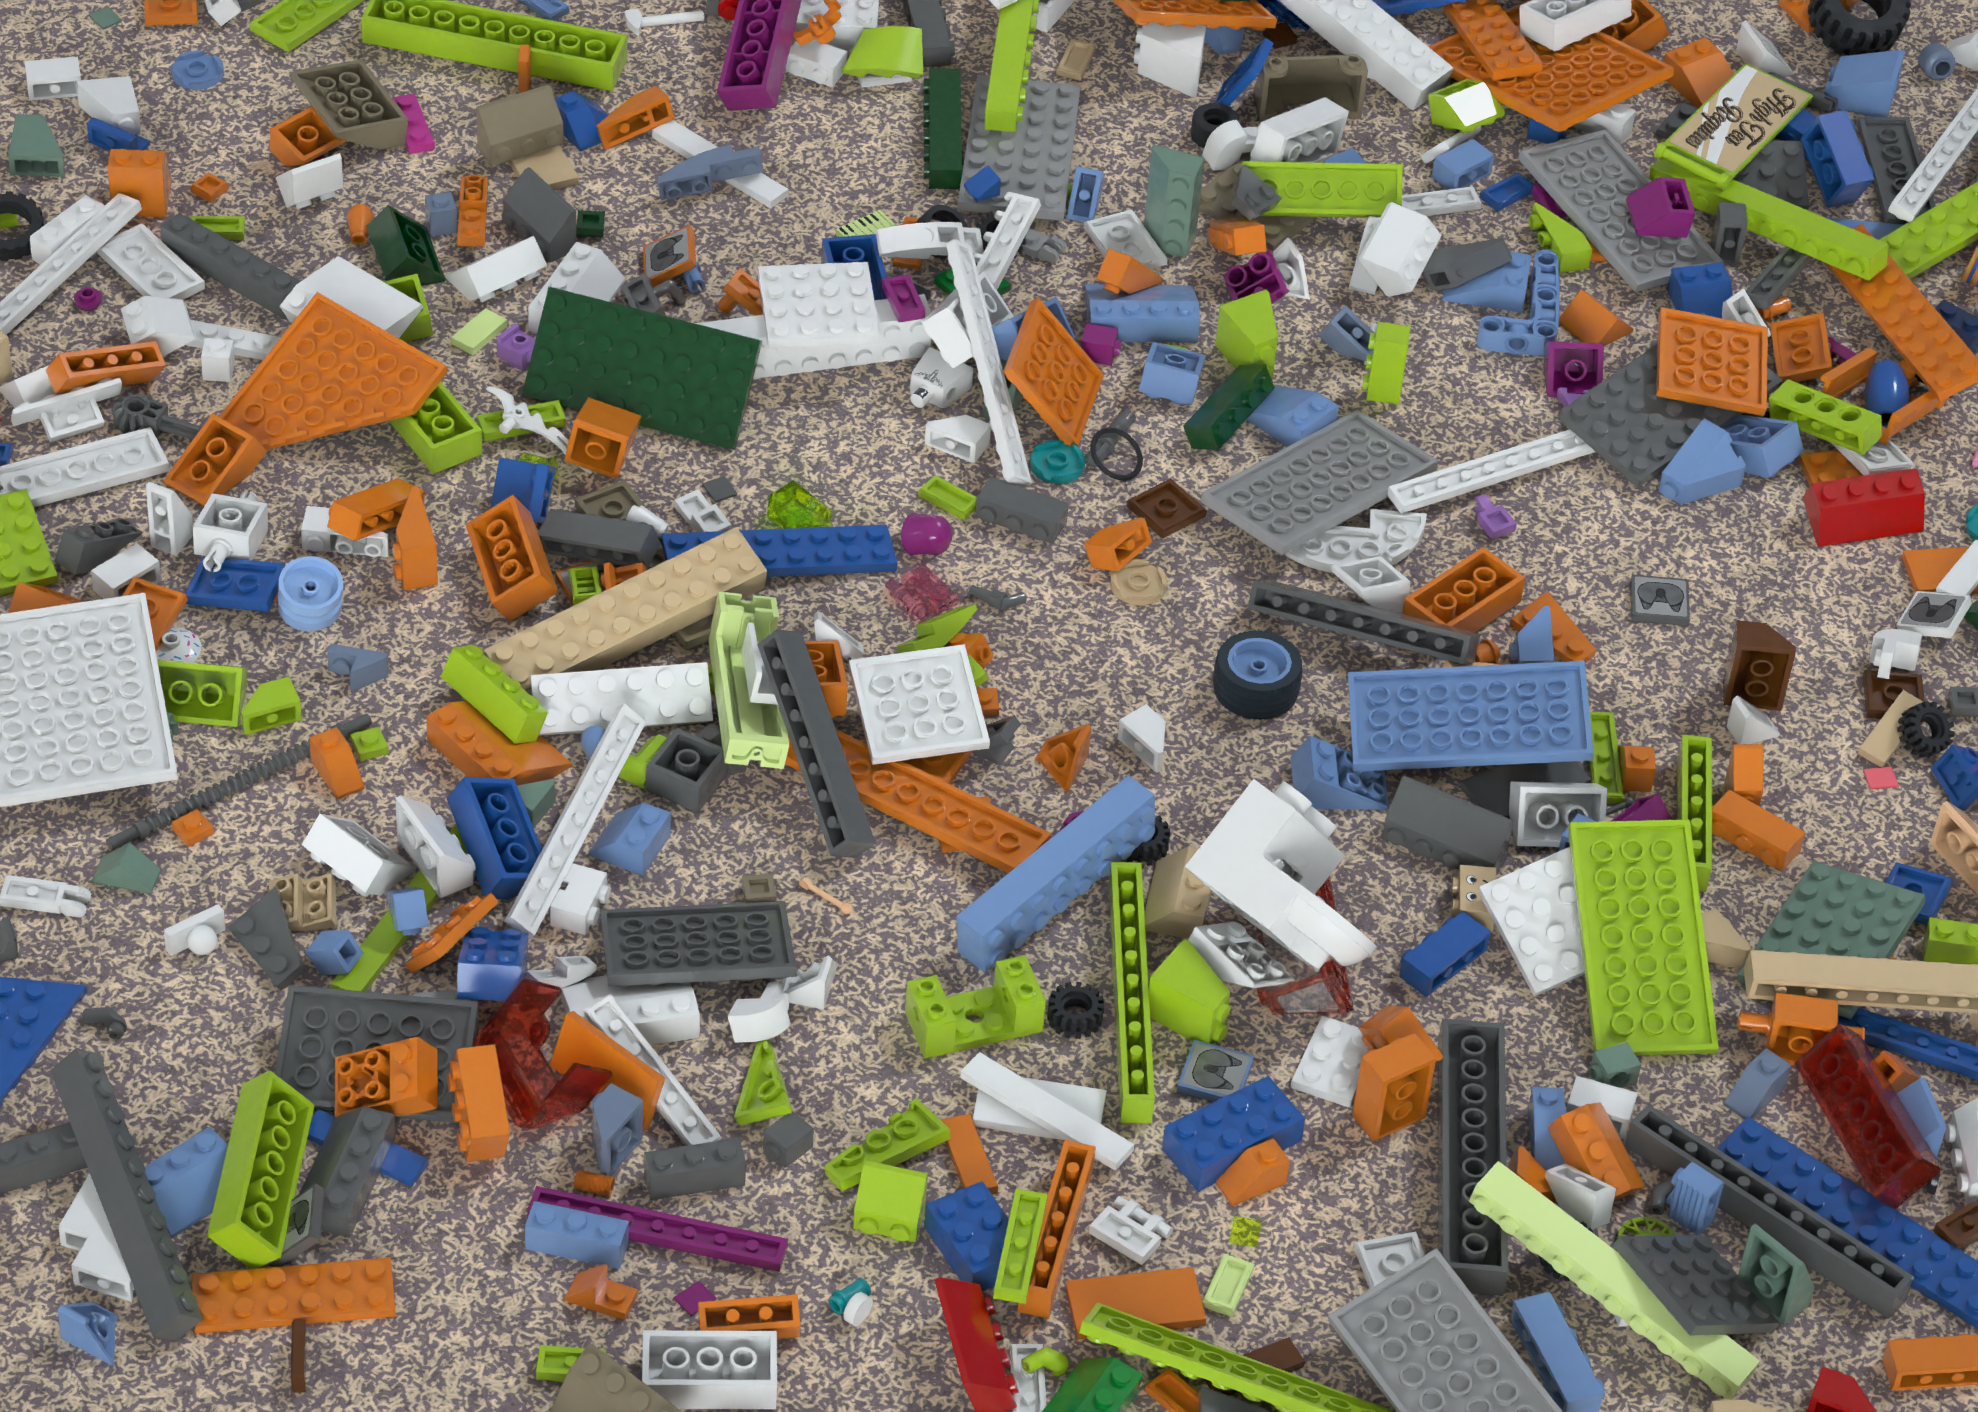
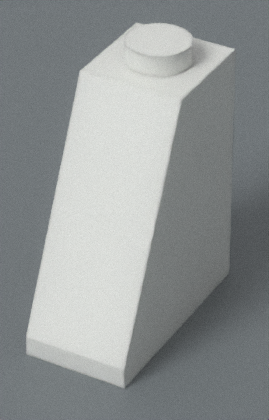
M130 76L77 81L78 105L92 118L99 119L133 135L140 134V112Z

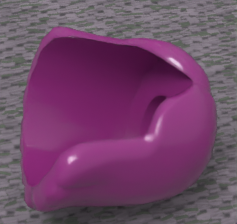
M911 513L906 517L902 525L901 541L903 548L909 555L942 554L949 548L952 541V527L948 520L942 516Z

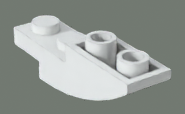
M961 222L905 224L881 228L875 231L879 256L928 259L931 255L948 256L946 243L953 239L971 246L973 255L974 253H984L980 228L962 227Z

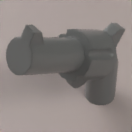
M972 585L967 593V597L986 601L989 606L1002 611L1027 601L1024 592L1008 596L1004 592L997 590L989 591Z

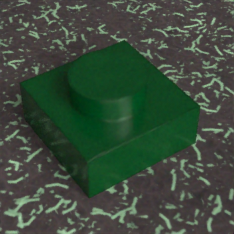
M578 210L576 236L604 237L605 211Z

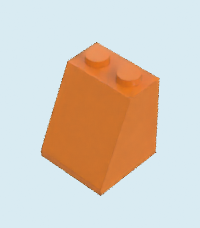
M110 149L107 166L110 201L118 193L140 201L142 210L135 216L166 217L172 185L166 152Z
M588 397L574 420L564 461L609 477L618 478L637 435L642 416Z

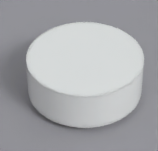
M862 1292L856 1293L845 1307L844 1320L855 1327L859 1326L869 1315L873 1299Z

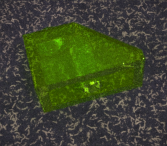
M794 480L768 496L767 516L773 523L778 524L783 529L832 527V510Z

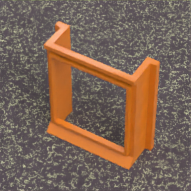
M1868 347L1823 374L1820 379L1825 382L1822 393L1838 398L1864 381L1866 382L1878 352ZM1930 390L1918 398L1909 394V403L1891 415L1887 428L1882 426V437L1878 441L1886 445L1893 435L1929 412L1933 413L1938 402L1935 395Z

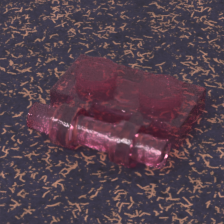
M925 564L901 575V583H897L894 579H889L885 584V587L890 591V596L897 602L901 601L906 606V611L912 617L916 616L921 621H925L929 617L928 609L935 615H938L959 604V596Z

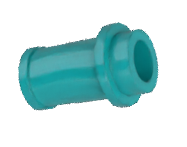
M859 1277L841 1291H833L832 1297L829 1298L831 1309L840 1315L844 1313L847 1303L856 1293L862 1292L870 1296L872 1292L868 1282Z

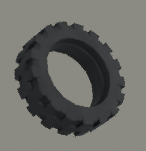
M6 191V194H0V214H17L29 222L30 229L16 239H0L1 261H9V259L19 260L25 255H31L30 236L44 226V217H42L41 208L36 207V202L33 199H27L26 195L21 193L16 195L11 191Z

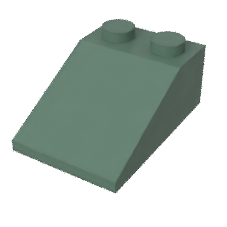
M1757 1224L1752 1225L1738 1278L1746 1281L1752 1287V1292L1756 1297L1770 1307L1771 1314L1782 1325H1785L1810 1305L1814 1284L1805 1264Z

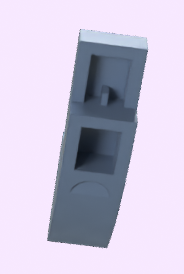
M730 144L702 152L684 160L657 179L660 199H675L713 191V182L763 173L760 148L754 147L733 152Z

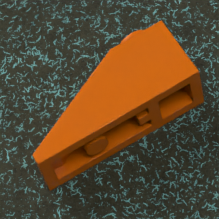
M653 86L630 97L597 124L596 127L602 146L607 150L675 119L668 95L657 86Z
M1108 249L1096 278L1104 284L1103 289L1117 295L1120 291L1131 294L1161 284L1163 280L1162 277L1132 256Z

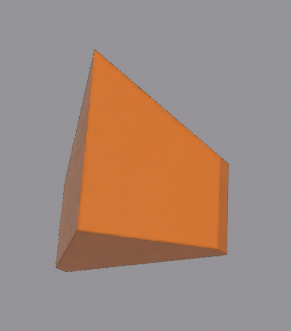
M1088 723L1046 739L1035 758L1038 762L1042 763L1066 793L1069 792L1089 756L1091 726Z

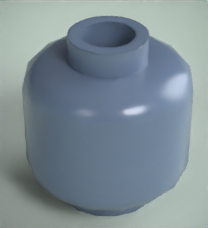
M1940 43L1927 45L1922 49L1918 57L1919 67L1932 80L1946 79L1955 69V57L1946 46Z

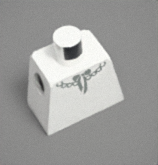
M929 347L911 374V402L918 408L924 407L928 402L944 408L972 388L974 368L961 363L952 369L950 364L942 358L939 351Z

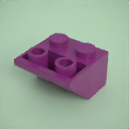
M1659 177L1627 196L1626 203L1636 235L1670 238L1688 237L1695 211L1685 179Z

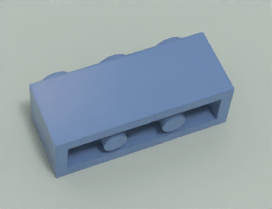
M536 1201L533 1202L525 1224V1249L598 1265L607 1264L608 1267L617 1269L621 1268L629 1244V1221Z

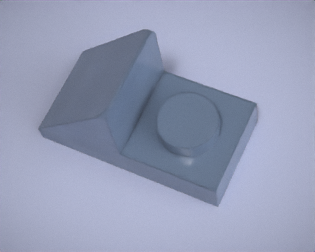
M330 643L327 651L328 671L336 672L340 675L349 674L351 692L388 676V653Z

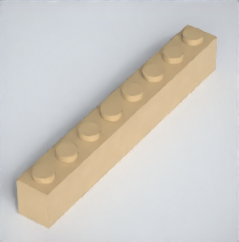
M1750 950L1743 968L1748 999L1774 1000L1775 993L1778 992L1838 1001L1839 1005L1978 1014V964L1968 965L1948 962L1938 963L1918 960L1908 961L1887 958L1878 959L1857 956L1848 957Z

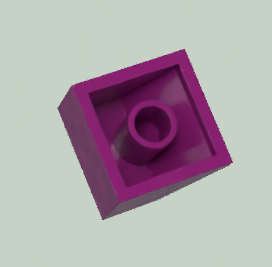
M1544 343V376L1547 397H1557L1558 388L1561 387L1567 388V393L1583 395V390H1591L1603 381L1604 344Z

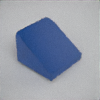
M986 166L964 183V188L976 202L1000 195L1001 179L990 166Z

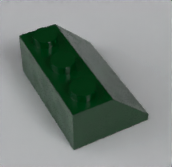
M389 205L366 226L370 235L369 240L374 246L375 257L380 263L383 271L382 276L385 281L418 274L421 286L440 283L446 280L425 226Z

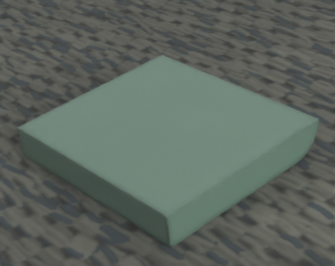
M109 6L89 14L103 30L122 22V19Z

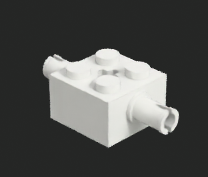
M248 491L242 492L240 498L214 493L209 497L193 525L194 554L206 556L203 560V566L208 571L212 570L214 564L216 565L213 572L219 571L225 558L252 560L268 532L267 503L258 502V497L255 493L250 491L247 498Z

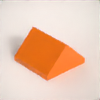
M1582 289L1559 317V324L1582 343H1596L1606 346L1634 330L1598 299Z

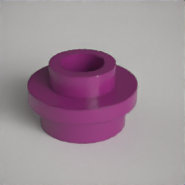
M86 287L75 293L74 302L83 311H93L102 303V294L97 289Z

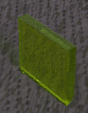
M1234 1216L1229 1242L1257 1248L1262 1221Z

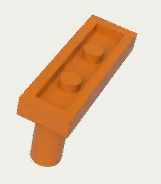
M739 268L723 288L726 293L718 301V308L723 313H730L740 303L754 316L763 315L759 283L743 269Z

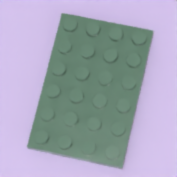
M1812 861L1754 950L1890 959L1925 905V895ZM1745 963L1737 974V982L1745 985L1743 971ZM1838 1004V1015L1852 1019L1859 1006Z

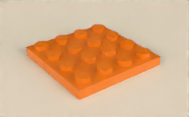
M1038 297L1029 303L1003 373L1021 392L1024 399L1039 413L1041 419L1046 421L1057 437L1064 441V444L1071 446L1072 443L1078 446L1104 374Z
M1661 307L1658 314L1656 396L1764 416L1767 410L1768 327Z

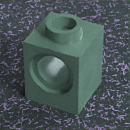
M1628 1042L1594 1051L1592 1062L1589 1066V1075L1592 1080L1623 1088L1637 1084L1641 1063Z

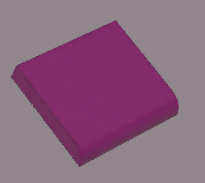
M700 1281L673 1297L690 1316L698 1312V1302L717 1300Z

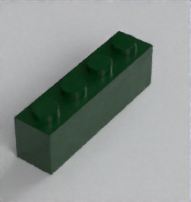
M1239 365L1183 425L1191 448L1219 450L1275 389L1266 365Z

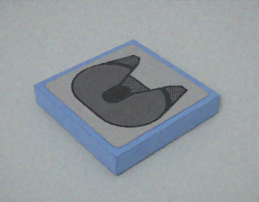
M1194 1039L1177 1085V1092L1213 1102L1245 1087L1253 1065L1254 1055Z

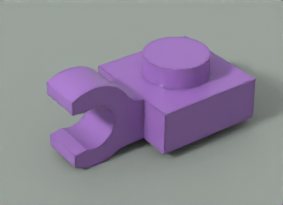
M1486 494L1475 497L1478 505L1473 507L1472 510L1478 516L1477 522L1491 540L1516 531L1517 523L1503 505L1494 507Z

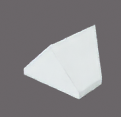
M1287 238L1273 251L1276 263L1290 291L1286 295L1310 300L1303 256L1292 240Z
M826 956L823 958L822 965L813 962L806 972L798 969V976L783 979L782 987L784 993L788 995L789 1003L824 1010L838 966L830 956Z

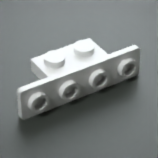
M107 378L93 386L86 388L84 386L76 387L66 394L59 396L57 394L49 395L39 402L32 404L30 402L22 403L12 410L11 422L13 426L40 419L50 443L104 427V419L96 402L120 395L122 388L121 379L112 380Z

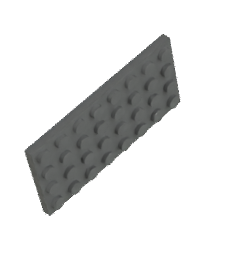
M1658 343L1560 410L1557 417L1637 488L1667 467L1704 418L1723 428L1743 413L1656 396ZM1768 367L1767 396L1778 389L1783 381Z

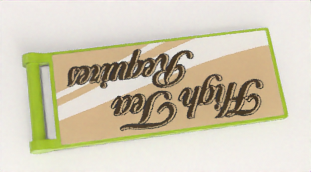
M1744 64L1665 142L1658 144L1654 157L1660 160L1666 159L1716 183V187L1725 190L1731 180L1812 100L1813 95L1751 65Z

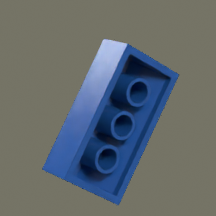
M463 777L447 797V801L466 851L475 863V874L483 895L486 896L492 893L496 899L516 897L542 851L516 782L511 778Z

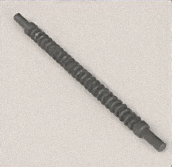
M364 714L344 725L336 724L330 729L337 727L345 740H347L348 735L371 725L372 720L368 714ZM308 739L309 742L303 740L301 746L295 744L294 749L288 747L286 753L280 751L279 756L276 754L272 755V760L266 758L264 763L258 762L257 767L251 765L250 770L243 769L242 774L239 772L235 773V778L228 776L227 781L224 779L220 781V785L214 783L212 789L206 787L205 792L199 790L197 796L191 794L190 799L183 798V803L176 801L175 807L168 805V810L162 808L160 814L154 812L152 818L146 816L145 821L139 819L133 822L132 827L106 839L109 849L113 850L136 838L143 839L149 836L150 831L156 833V828L163 829L164 824L170 826L172 820L174 821L195 809L201 811L202 806L205 808L209 807V802L215 804L217 798L223 800L224 795L230 797L232 791L238 793L239 788L246 789V784L253 786L254 780L261 782V777L267 779L269 773L275 775L276 770L281 772L284 766L290 768L291 763H298V759L304 761L305 756L310 757V740Z

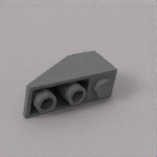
M1503 238L1434 249L1422 273L1432 291L1455 288L1512 261V256Z
M123 518L64 530L55 561L74 574L89 572L139 537L142 531L132 526L131 521Z

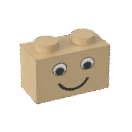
M1460 865L1458 877H1452L1451 895H1457V899L1452 900L1451 917H1456L1464 911L1493 932L1495 923L1477 890L1480 886L1496 880V868Z

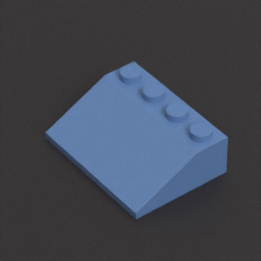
M1084 284L1087 323L1118 328L1117 340H1122V342L1198 343L1200 327L1199 302L1192 285H1155L1131 294L1120 291L1117 295L1103 289L1104 284Z

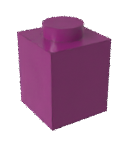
M1085 324L1081 348L1094 363L1112 366L1114 356L1119 357L1122 340H1117L1118 328Z

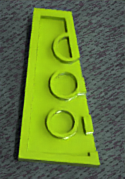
M915 1098L908 1103L909 1109L901 1114L897 1111L889 1117V1124L880 1130L874 1128L866 1134V1141L862 1144L851 1145L824 1165L825 1175L843 1192L860 1183L865 1160L896 1166L951 1139L950 1129L918 1098Z

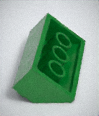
M1116 1357L1081 1358L1042 1412H1125L1136 1397L1144 1374Z

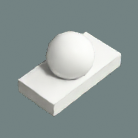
M218 904L164 930L167 952L172 956L189 948L198 955L211 953L215 950L218 943L217 934L225 931L224 910Z

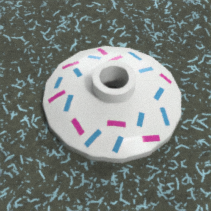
M171 627L170 631L163 635L162 643L156 652V657L161 660L195 662L201 654L202 645L199 638L191 631Z

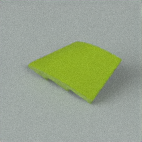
M884 26L863 30L857 39L856 45L850 52L846 64L842 67L841 73L861 78L867 73L890 79L895 74L915 79L921 78L923 76L922 29L906 26Z

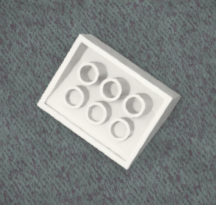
M339 256L298 283L280 305L289 322L293 323L316 292L397 338L403 334L423 308L421 303Z
M606 975L584 978L579 982L560 988L565 1014L574 1011L587 1021L584 1010L611 994L650 1045L699 1038L700 1013L691 984L663 983L657 986L643 984L617 987L608 986Z

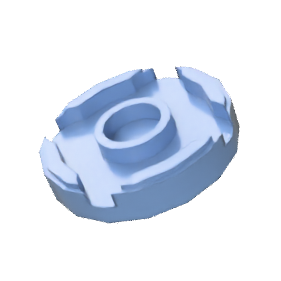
M200 50L188 51L175 58L176 62L171 65L172 79L177 85L186 89L200 90L210 88L220 82L224 75L222 60L217 55H206L205 51Z

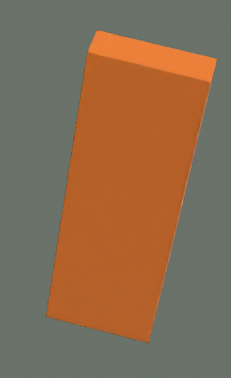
M965 1114L940 1119L950 1129L951 1139L945 1141L962 1188L964 1189L983 1181L991 1194L998 1193V1184L971 1115Z

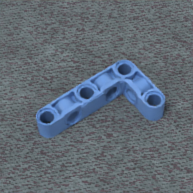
M1540 250L1535 253L1530 281L1529 320L1502 316H1485L1481 318L1476 340L1477 345L1481 349L1511 354L1544 356V343L1556 342L1560 306L1559 259L1556 253L1550 250Z

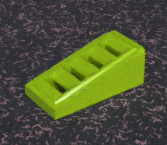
M596 566L568 569L573 606L602 592Z

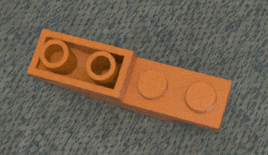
M475 174L461 177L457 246L485 247L488 177H481Z

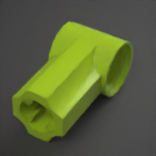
M660 734L652 736L636 755L629 754L619 773V778L646 790V765L667 738Z

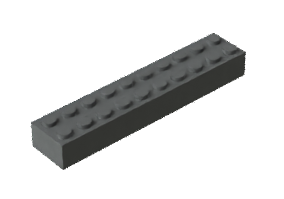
M1442 1018L1438 1038V1049L1444 1056L1443 1059L1438 1061V1251L1471 1293L1503 1296L1508 1276V1233L1503 1231L1500 1225L1490 1217L1478 1212L1474 1205L1469 1202V1199L1477 1183L1498 1161L1507 1167L1505 1023Z

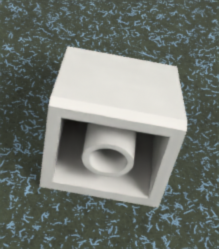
M1149 22V25H1143V28H1138L1136 43L1140 44V48L1135 49L1134 64H1138V74L1188 96L1196 97L1202 67L1206 26L1196 25V27L1190 28L1181 24H1172V26L1167 27Z

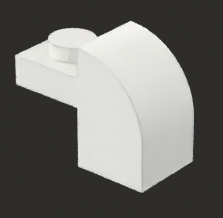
M1237 120L1228 121L1217 127L1209 136L1202 154L1212 170H1226L1240 160L1242 153L1251 152L1258 135L1257 127L1242 128Z
M1886 629L1877 632L1873 637L1869 662L1874 663V666H1879L1877 677L1889 679L1892 667L1915 671L1923 633L1903 629Z
M781 981L769 982L761 998L736 1000L728 1014L735 1043L767 1040L781 1034L790 1026L787 1012L789 1009V998L783 991Z

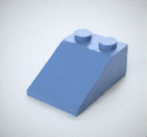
M1510 252L1512 261L1458 287L1444 289L1442 300L1522 313L1532 255Z
M1274 385L1275 389L1247 418L1252 424L1288 447L1335 422L1339 406L1319 392Z
M1740 415L1722 428L1728 431L1733 440L1730 445L1736 456L1743 458L1747 474L1758 475L1762 478L1772 477L1777 474L1778 470L1792 463L1797 456L1804 452L1798 425L1794 421Z

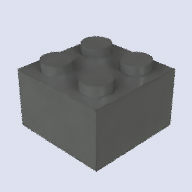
M676 728L646 765V790L695 812H699L728 775V763H724L723 748Z

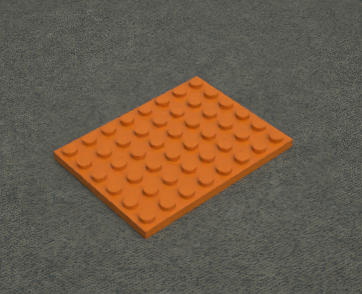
M1526 0L1505 10L1519 31L1520 5L1531 0ZM1603 32L1593 33L1582 38L1580 41L1573 42L1555 51L1523 35L1542 61L1543 72L1497 81L1491 79L1459 33L1429 46L1430 49L1454 67L1450 75L1451 78L1459 82L1465 79L1484 82L1499 103L1557 132L1565 131L1569 127L1604 112L1606 109L1622 103L1626 99L1640 94L1657 84H1661L1663 81L1674 76L1673 66Z

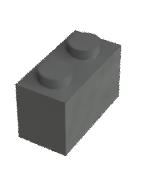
M1718 203L1711 237V248L1724 261L1723 263L1739 264L1747 229L1745 204Z

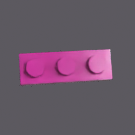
M409 94L392 97L408 118L405 142L408 153L413 154L435 150V142L416 95Z

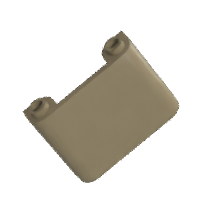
M1356 54L1271 57L1266 59L1253 91V99L1259 122L1272 118L1275 112L1283 113V104H1309L1324 97L1348 110L1349 119H1361L1368 75L1365 60Z

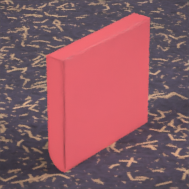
M1892 767L1863 769L1870 790L1899 787Z

